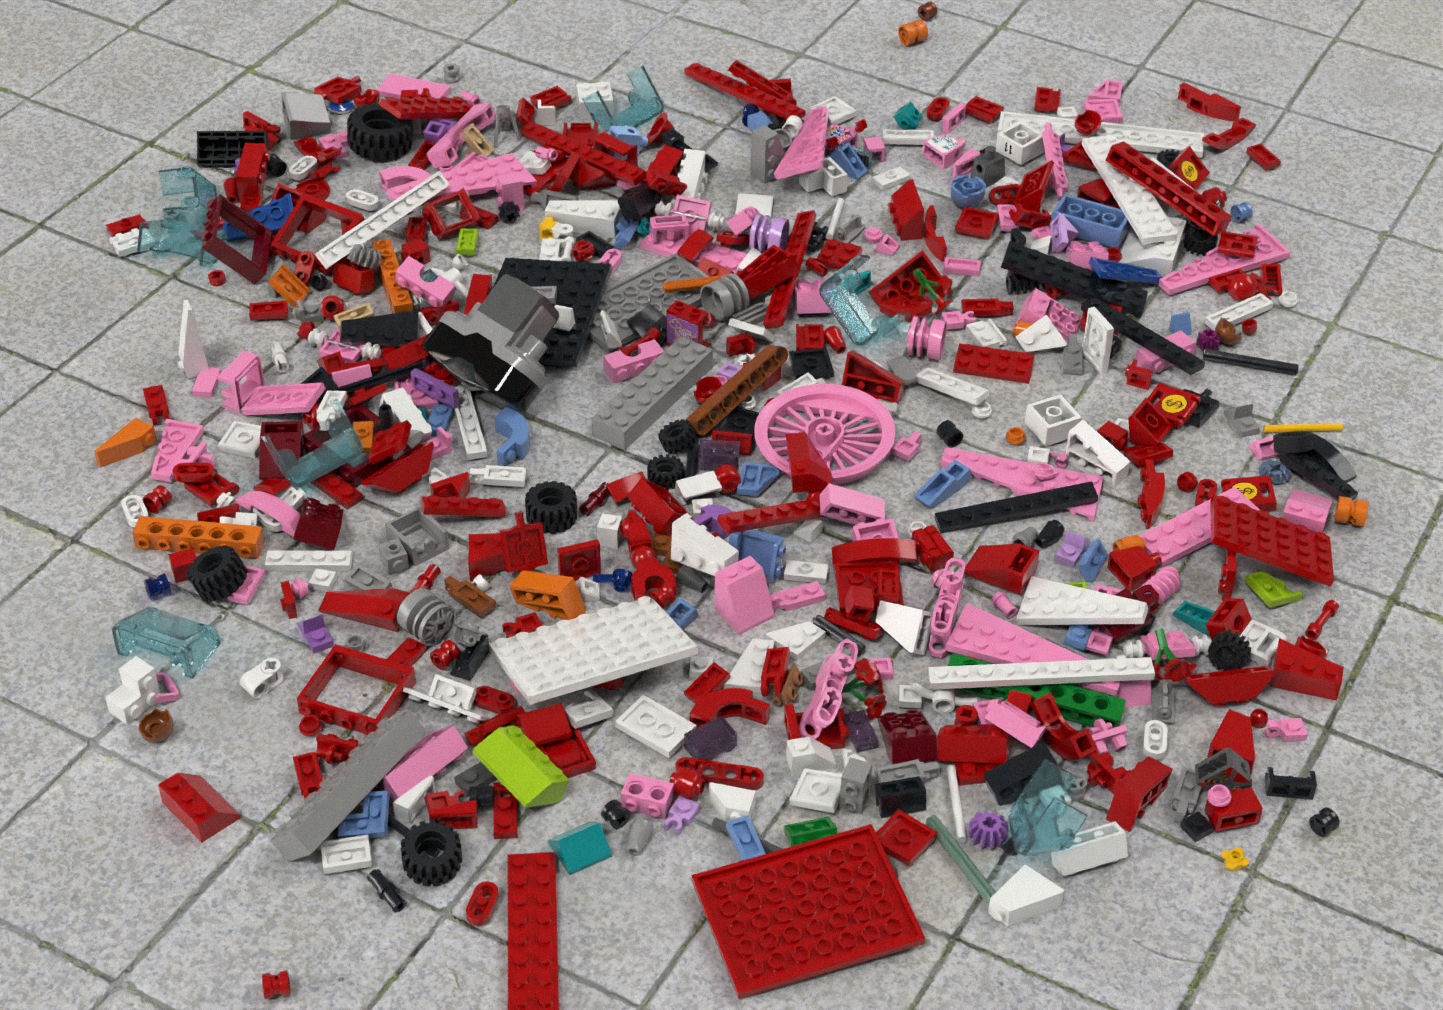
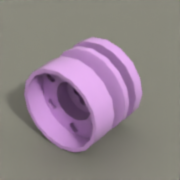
M757 214L750 230V250L753 247L759 250L760 253H764L767 246L770 248L772 245L785 250L789 236V220L776 217L771 224V217L769 215H766L764 218L763 214Z

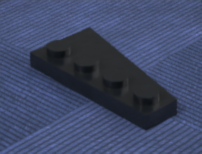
M1308 451L1285 453L1280 459V462L1337 499L1339 496L1349 497L1353 501L1358 495V492L1351 485L1347 484Z

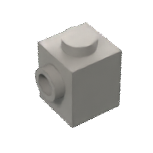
M399 538L378 544L380 560L389 575L409 569L407 552Z

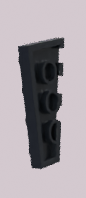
M419 310L341 321L340 341L364 344L371 342V344L396 347L408 344L416 340L418 336Z

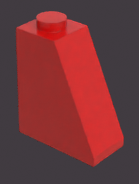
M1229 709L1210 744L1207 758L1229 747L1248 762L1251 775L1255 762L1251 718Z

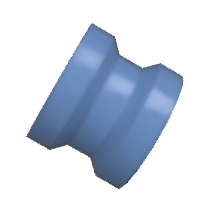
M1243 202L1240 205H1233L1230 213L1235 222H1240L1243 219H1250L1253 215V210L1248 202Z

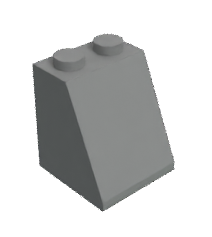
M282 92V112L290 140L331 132L333 120L332 116L327 113L329 111L328 103L324 101L322 95Z

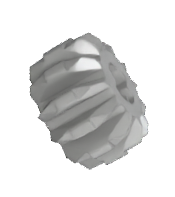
M355 244L350 252V261L363 267L376 269L381 262L382 253L377 249L362 244Z

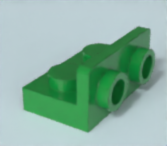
M828 816L784 825V834L792 847L837 834V827Z

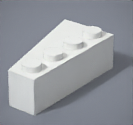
M684 149V160H681V169L677 177L680 182L687 184L688 188L681 196L701 199V193L704 192V183H707L708 173H705V151ZM672 196L671 205L673 209L676 201V197Z
M618 200L549 201L545 209V218L550 216L556 222L569 224L573 227V232L584 234L590 231L597 236L615 238L618 231L616 225L619 223L618 220L623 217Z

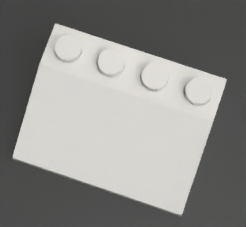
M1167 217L1178 233L1177 240L1148 244L1141 243L1131 226L1121 251L1122 259L1119 262L1155 269L1162 277L1172 273L1184 238L1187 220Z

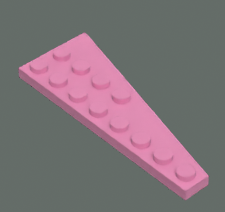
M827 106L811 109L801 130L792 141L774 172L776 180L781 178L788 179L797 174L804 175L809 171L823 168L829 114Z
M512 153L443 172L442 175L450 185L434 197H445L458 192L462 188L469 195L483 194L489 192V190H496L497 175L517 171L523 180V186L531 185L536 187L537 180ZM429 177L387 189V196L393 202Z
M1256 224L1254 229L1244 231L1245 235L1258 237L1254 259L1247 257L1242 259L1241 256L1235 255L1224 256L1223 253H1217V246L1207 252L1203 258L1198 257L1194 263L1184 265L1180 271H1173L1159 279V286L1168 295L1207 284L1209 277L1237 268L1245 272L1261 267L1262 264H1271L1290 257L1291 252L1264 227Z
M945 447L941 459V466L947 468L956 459L970 468L971 474L975 476V479H987L994 482V486L999 487L1003 485L1011 488V492L1019 495L1092 481L1099 500L1104 478L1094 474L1054 467V477L1049 480H1041L1034 474L1038 464ZM1098 502L1065 509L1070 510V514L1076 516L1079 513L1089 517V521H1094Z
M970 604L965 605L946 643V651L994 664L1089 660ZM1122 681L1068 684L1117 696Z

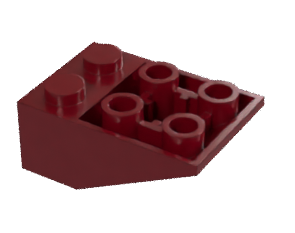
M302 421L262 422L259 480H266L268 478L300 479L304 450Z
M314 498L303 499L293 539L334 550L341 529L344 510L335 504H321L319 500Z
M908 710L906 713L901 714L887 712L883 716H877L887 756L892 765L919 759V762L938 760L937 735L921 711Z

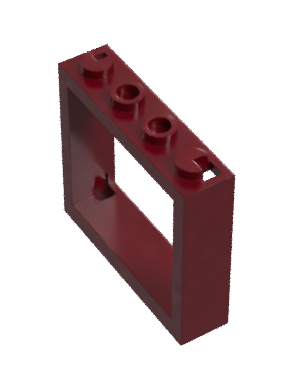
M219 194L207 204L208 211L205 215L206 223L203 227L204 234L202 236L201 248L255 285L267 273L272 230ZM219 217H222L254 240L252 261L216 237Z
M361 403L339 414L336 421L331 422L328 431H320V426L303 435V447L307 454L312 455L320 464H324L331 472L337 474L354 488L362 485V480L394 461L393 459L386 458L372 465L369 460H366L358 466L352 467L322 444L352 427L353 422L373 421L374 435L380 431L377 428L378 416ZM408 448L404 449L403 454H405L406 452H408V451L411 450V449H408Z

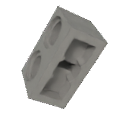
M850 757L841 777L839 808L862 814L870 795L872 763Z

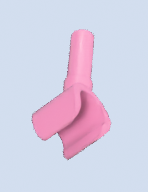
M1052 451L1049 452V456L1055 459L1057 467L1064 468L1068 464L1065 461L1068 458L1066 453L1059 455Z

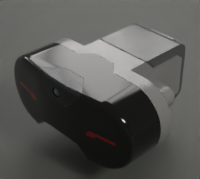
M505 274L500 278L483 303L477 302L468 315L460 311H456V313L453 311L445 312L421 346L467 390L502 410L508 407L523 415L548 382L547 374L544 372L545 368L538 360L548 348L543 343V340L557 323L559 312L537 290L516 277Z

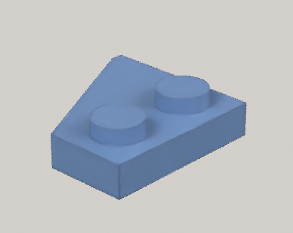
M743 462L740 474L741 483L737 486V494L757 497L781 475L782 470L774 465Z

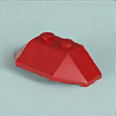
M433 441L421 442L396 460L362 480V485L386 493L396 492V494L404 492L407 490L406 486L421 481L422 476L428 473L434 448Z
M1268 665L1187 675L1182 677V680L1214 706H1224L1226 702L1246 703L1248 699H1255L1274 677L1275 670Z

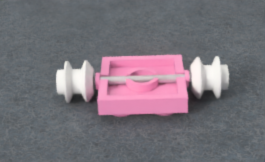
M677 195L674 209L670 202L664 205L663 201H660L655 207V214L657 216L686 215L690 235L698 228L706 232L707 223L710 229L715 226L720 231L721 228H724L726 222L723 213L719 216H716L715 212L710 214L712 202Z
M316 328L308 335L310 346L315 347L317 344L319 357H325L340 351L344 363L347 364L357 362L361 355L363 360H368L369 358L370 360L378 359L381 356V349L378 344L372 347L371 342L364 344L340 341L339 329H336L330 337L327 336L326 331L323 330L319 333V330Z
M1170 631L1168 634H1165L1168 648L1176 658L1198 657L1199 652H1203L1205 656L1209 654L1208 648L1211 644V639L1207 638L1206 634H1203L1201 639L1193 635L1191 641L1180 631ZM1155 632L1140 636V640L1138 639L1136 644H1132L1128 640L1126 645L1123 646V654L1126 658H1143L1148 653L1152 660H1156L1159 651ZM1163 651L1161 659H1168Z

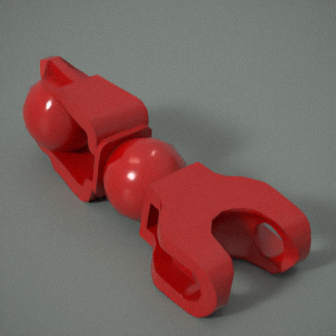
M629 510L627 516L621 522L620 531L623 537L627 539L629 558L636 569L631 577V593L634 601L644 597L645 592L651 588L659 589V586L663 583L669 585L676 596V581L673 571L658 562L656 552L651 548V536L646 528L645 521L634 510Z

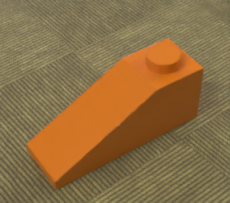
M138 418L133 419L95 450L97 465L103 467L144 452L157 441L154 426Z

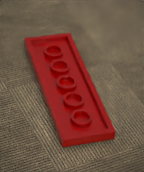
M443 96L441 98L415 97V99L389 97L388 99H381L379 105L400 120L462 118L473 107V105L465 103L462 98L457 96L453 98Z

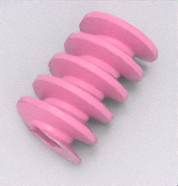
M1165 566L1142 586L1152 585L1159 594L1157 602L1160 605L1172 596L1175 591L1180 589V576L1175 568Z

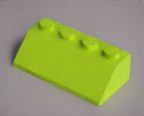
M517 726L496 729L473 748L472 751L525 808L560 803L570 781L563 774L562 770L557 768L549 760L548 756L543 754L535 746V743L529 740Z

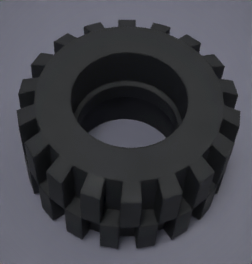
M545 481L542 484L538 483L535 487H531L529 492L526 493L525 498L527 522L529 524L541 522L544 533L550 532V534H555V532H563L564 529L568 530L577 520L576 492L571 489V486L565 485L563 482L557 483V481Z
M224 545L222 547L216 546L200 554L190 565L187 577L202 599L205 601H216L236 592L243 585L248 571L236 551L231 546Z
M430 820V823L421 821L419 826L413 825L411 827V832L406 831L404 834L405 839H402L400 849L403 869L406 871L409 879L413 878L415 883L419 884L422 882L423 886L427 887L429 884H433L434 887L438 886L439 882L445 884L448 882L449 877L453 879L456 876V871H459L461 868L462 849L459 834L453 830L451 825L445 826L443 821L435 823V820ZM429 847H435L444 851L435 858L420 856V853Z

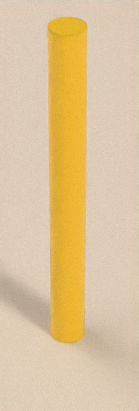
M1342 423L1263 426L1264 433L1343 430Z

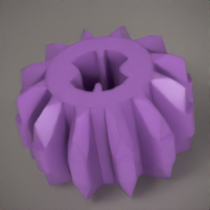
M985 810L983 814L977 812L975 817L971 818L968 834L972 838L973 844H980L981 849L987 846L992 850L994 846L1000 848L1003 842H1006L1009 826L1008 822L1004 819V815L997 816L996 811L988 813Z

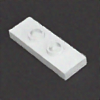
M883 130L884 144L919 146L923 145L925 139L934 137V130Z

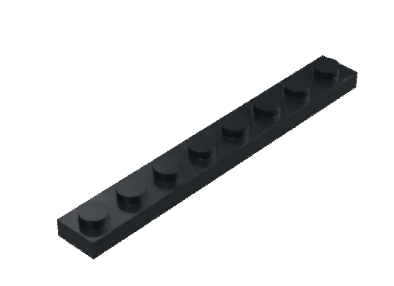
M1094 297L1081 304V310L1085 313H1088V308L1095 307L1112 325L1114 330L1189 375L1204 369L1205 361L1100 299Z
M1092 481L937 512L934 518L941 534L1098 502V494Z

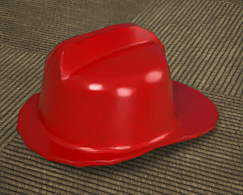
M667 113L660 114L646 136L648 145L653 141L660 144L663 143L660 134L672 128L674 129L672 123L667 119Z

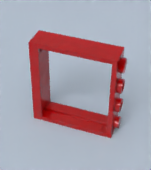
M303 192L272 242L271 247L274 249L275 254L279 255L282 259L288 258L291 262L297 264L298 257L302 252L288 247L287 244L309 209L349 223L350 226L346 232L366 219L360 213ZM348 254L347 256H345L344 258H342L341 260L347 259V257L349 256V254ZM318 259L316 270L325 275L334 276L335 264L325 269Z
M335 644L297 697L299 714L304 716L314 715L325 723H331L368 735L370 732H375L378 729L377 724L383 718H391L398 711L408 696V693L403 692L404 687L413 688L416 684L414 667ZM339 667L398 685L375 719L316 701Z

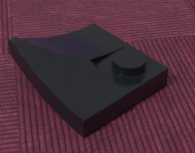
M650 303L639 313L627 320V325L638 339L648 334L647 331L656 327L661 334V337L656 340L657 343L661 346L667 340V317Z

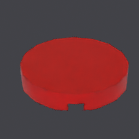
M306 179L296 185L297 188H295L297 191L323 200L330 196V186L324 180Z

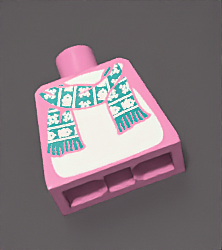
M949 134L925 139L923 141L922 155L944 170L962 156V148L965 147V141L963 138L955 139Z

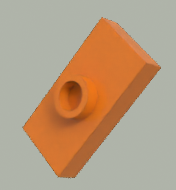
M373 421L353 422L352 454L370 453L374 435Z

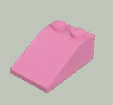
M1293 489L1282 518L1296 525H1304L1312 531L1323 532L1333 499Z

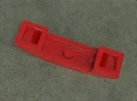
M1241 118L1232 123L1231 129L1219 135L1211 133L1203 137L1202 141L1217 149H1228L1245 139L1254 130L1256 124Z
M309 136L294 141L295 147L304 156H314L317 159V163L325 162L341 154V150L333 146L327 149L319 147L316 139Z
M930 205L925 214L924 240L930 252L937 259L944 262L947 254V245L944 236L936 237L937 214L934 205Z
M865 539L832 547L833 568L834 563L896 560L898 563L917 561L915 541L909 539Z

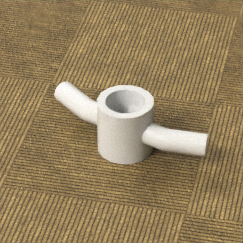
M433 267L429 269L431 275L442 276L455 284V288L467 299L469 290L462 284L463 277L459 270L451 268L444 272Z
M913 683L911 686L913 692L924 698L931 699L933 710L940 714L952 712L955 706L970 705L973 707V702H977V698L956 697L954 688L928 690L917 683Z

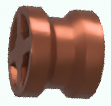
M931 1L918 7V15L924 21L935 17L938 13L937 6Z

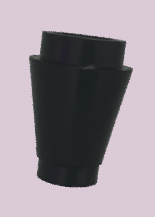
M388 404L379 407L377 428L380 431H385L397 423L391 406Z
M1055 519L1048 521L1035 539V543L1040 548L1048 546L1063 536L1064 526Z

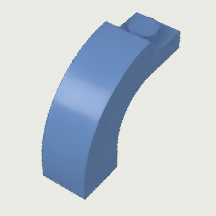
M505 407L495 416L496 433L509 438L497 450L498 466H507L515 458L523 460L530 448L528 422L519 412Z

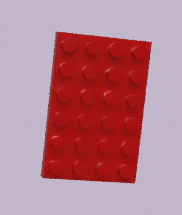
M1213 495L1210 500L1212 544L1331 587L1334 582L1329 536L1323 532L1312 531L1304 525L1293 524L1285 518L1274 517L1266 511L1255 510L1247 504L1236 503L1225 496Z

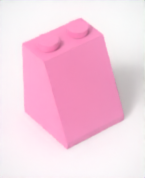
M751 556L715 572V610L739 635L774 618V610L764 570Z

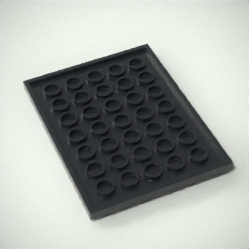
M505 258L494 286L505 274L516 277L530 287L557 286L556 304L552 305L573 308L575 324L570 331L556 328L551 329L543 340V343L548 348L538 360L540 364L577 367L611 275L612 265ZM469 347L467 349L470 353L467 359L495 361L500 359L494 354L483 356Z

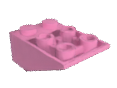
M1070 241V244L1066 247L1067 262L1090 269L1091 271H1093V268L1089 265L1091 257L1108 260L1109 253L1099 242L1090 241L1088 244H1081V241Z
M798 279L796 281L793 296L795 298L794 303L797 314L834 313V289L829 281H826V279H815V282H807V279Z
M1035 288L1023 302L1016 324H1018V321L1035 323L1047 315L1063 339L1068 341L1069 333H1077L1082 318L1065 308L1061 303L1047 296L1046 293Z

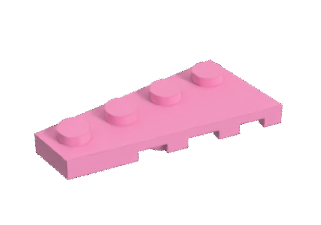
M166 419L165 430L162 432V441L158 446V455L155 457L151 471L152 479L172 482L174 479L173 467L178 464L180 459H187V450L190 446L196 445L204 432L203 425Z

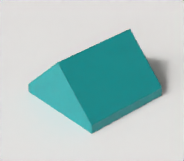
M600 822L585 823L548 840V844L569 875L612 857Z

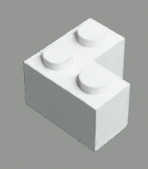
M831 157L824 158L823 168L799 175V184L807 192L824 188L831 196H836L847 192L848 174Z
M137 656L119 668L122 685L105 697L109 713L127 725L151 706L155 705L157 702L154 698L160 694L155 668Z

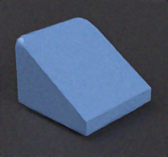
M1189 312L1171 315L1169 330L1172 334L1182 331L1187 336L1191 335Z

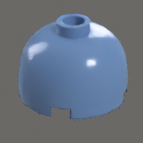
M962 175L952 180L950 188L951 198L957 205L963 208H971L980 204L985 196L986 184L979 177L974 176L973 179L968 178L969 175Z

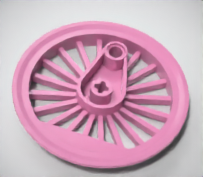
M836 384L806 385L778 395L761 410L756 419L754 429L755 441L761 454L771 465L782 470V475L790 479L788 456L785 458L781 457L788 454L787 446H785L787 445L785 434L806 432L828 468L830 469V464L833 461L836 464L838 470H830L833 485L850 483L872 472L888 455L895 440L893 418L880 401L858 389ZM796 411L804 412L807 418L809 419V422L805 420L802 416H800ZM813 413L820 414V417L815 418ZM785 415H789L799 424H796L782 417H784ZM864 418H868L869 422H873L845 430ZM775 424H779V425H781V426H783V427H786V428H788V429L777 428V427H773V426H774ZM879 426L880 433L858 434L866 429ZM768 435L782 436L784 438H768ZM878 441H881L879 445L870 444V443H864V442H878ZM772 446H784L777 449L772 448ZM860 450L869 451V452H874V453H873L872 455H870V454H867V453L862 452V451H860ZM850 455H852V456H854V457H856V458H859V459H861V460H863V461L859 463L858 461H856V460H855L853 457H851ZM839 457L851 465V467L845 468Z

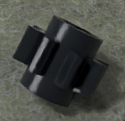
M513 201L503 202L501 207H498L500 212L498 213L500 220L504 219L506 224L508 222L514 223L520 217V208L518 205H514Z

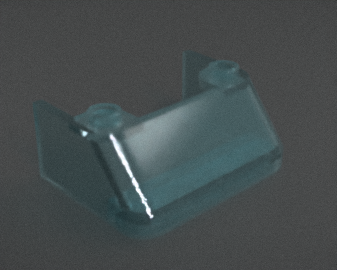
M644 65L627 73L634 87L628 93V100L631 106L618 114L611 115L599 91L582 98L594 123H598V126L609 132L610 126L637 128L664 111V104Z
M189 166L159 170L163 196L194 192L195 195L194 197H185L181 201V207L163 209L167 234L189 232L201 226L204 227L206 223L205 215L208 211L207 204L210 200L217 197L216 185Z
M173 219L140 222L138 252L150 250L155 255H164V253L172 252L199 258L200 266H213L218 261L217 258L201 248L204 226ZM217 230L216 237L227 243L229 232Z
M857 255L827 279L819 289L820 296L851 341L858 346L867 345L888 334L911 316L909 313L899 312L892 318L879 316L874 320L854 292L861 284V276L857 269L871 259L869 255Z
M337 398L330 400L339 418L332 422L328 429L332 441L299 459H296L294 453L289 449L277 451L269 435L261 437L277 467L294 487H302L357 458L362 453V443Z
M1044 759L1012 806L1008 815L1015 852L1023 856L1063 851L1072 846L1076 833L1088 817L1087 814L1065 803V795L1076 781L1077 776Z

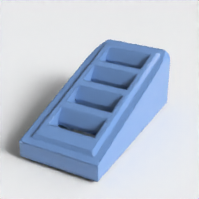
M681 598L666 612L682 630L698 617L697 609Z

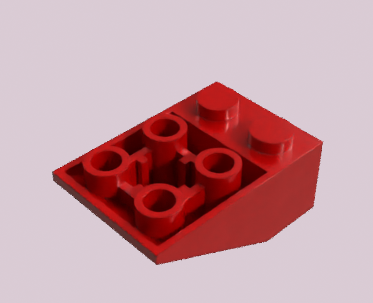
M1022 544L982 545L978 547L966 565L964 574L1021 595L1031 576L1037 570L1040 551Z

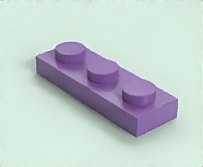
M417 368L411 371L413 388L454 409L460 405L458 389Z

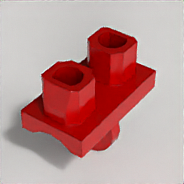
M319 734L316 737V756L326 759V762L331 765L335 761L340 763L346 762L350 758L348 754L358 746L359 742L351 738L349 740L340 739L335 734Z
M1096 751L1090 753L1089 757L1091 760L1087 766V773L1090 775L1088 783L1091 786H1097L1098 784L1101 787L1105 786L1114 794L1113 786L1119 778L1122 779L1127 770L1123 766L1116 769L1112 768L1114 759L1108 752L1101 755Z

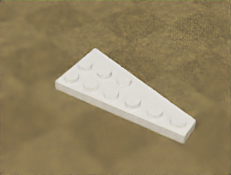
M1031 576L1016 619L1018 625L1144 624L1148 606L1146 602Z

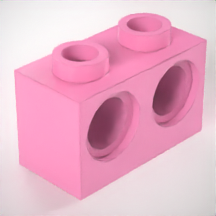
M629 773L621 792L622 808H627L630 812H638L651 817L666 819L674 800V783Z

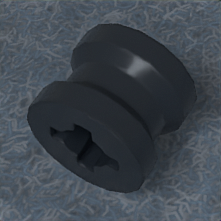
M616 799L609 801L601 812V817L605 821H610V825L614 829L622 828L631 816V812L627 808H622V804Z
M1324 807L1318 814L1310 817L1309 825L1315 834L1325 837L1331 830L1339 827L1340 820L1332 809Z

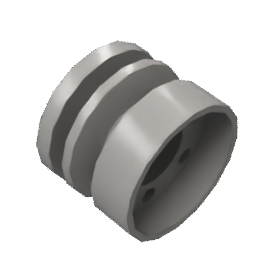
M729 273L717 279V281L715 280L703 286L700 291L702 305L706 312L712 313L715 316V321H721L747 308L749 305L748 290L740 277L733 273Z
M424 588L410 593L403 600L397 614L398 624L428 646L436 645L444 640L453 628L452 624L455 623L456 619L455 610L450 605L446 604L443 600H439L436 595Z

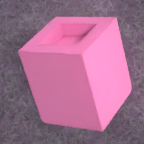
M881 137L864 138V156L878 155L880 161L884 162L886 148Z

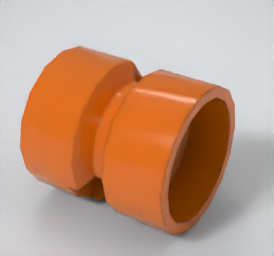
M923 20L913 21L899 26L898 36L901 43L907 46L926 40L928 28Z
M1339 496L1334 522L1346 524L1350 521L1352 525L1364 527L1369 501L1360 499L1352 501L1349 497Z

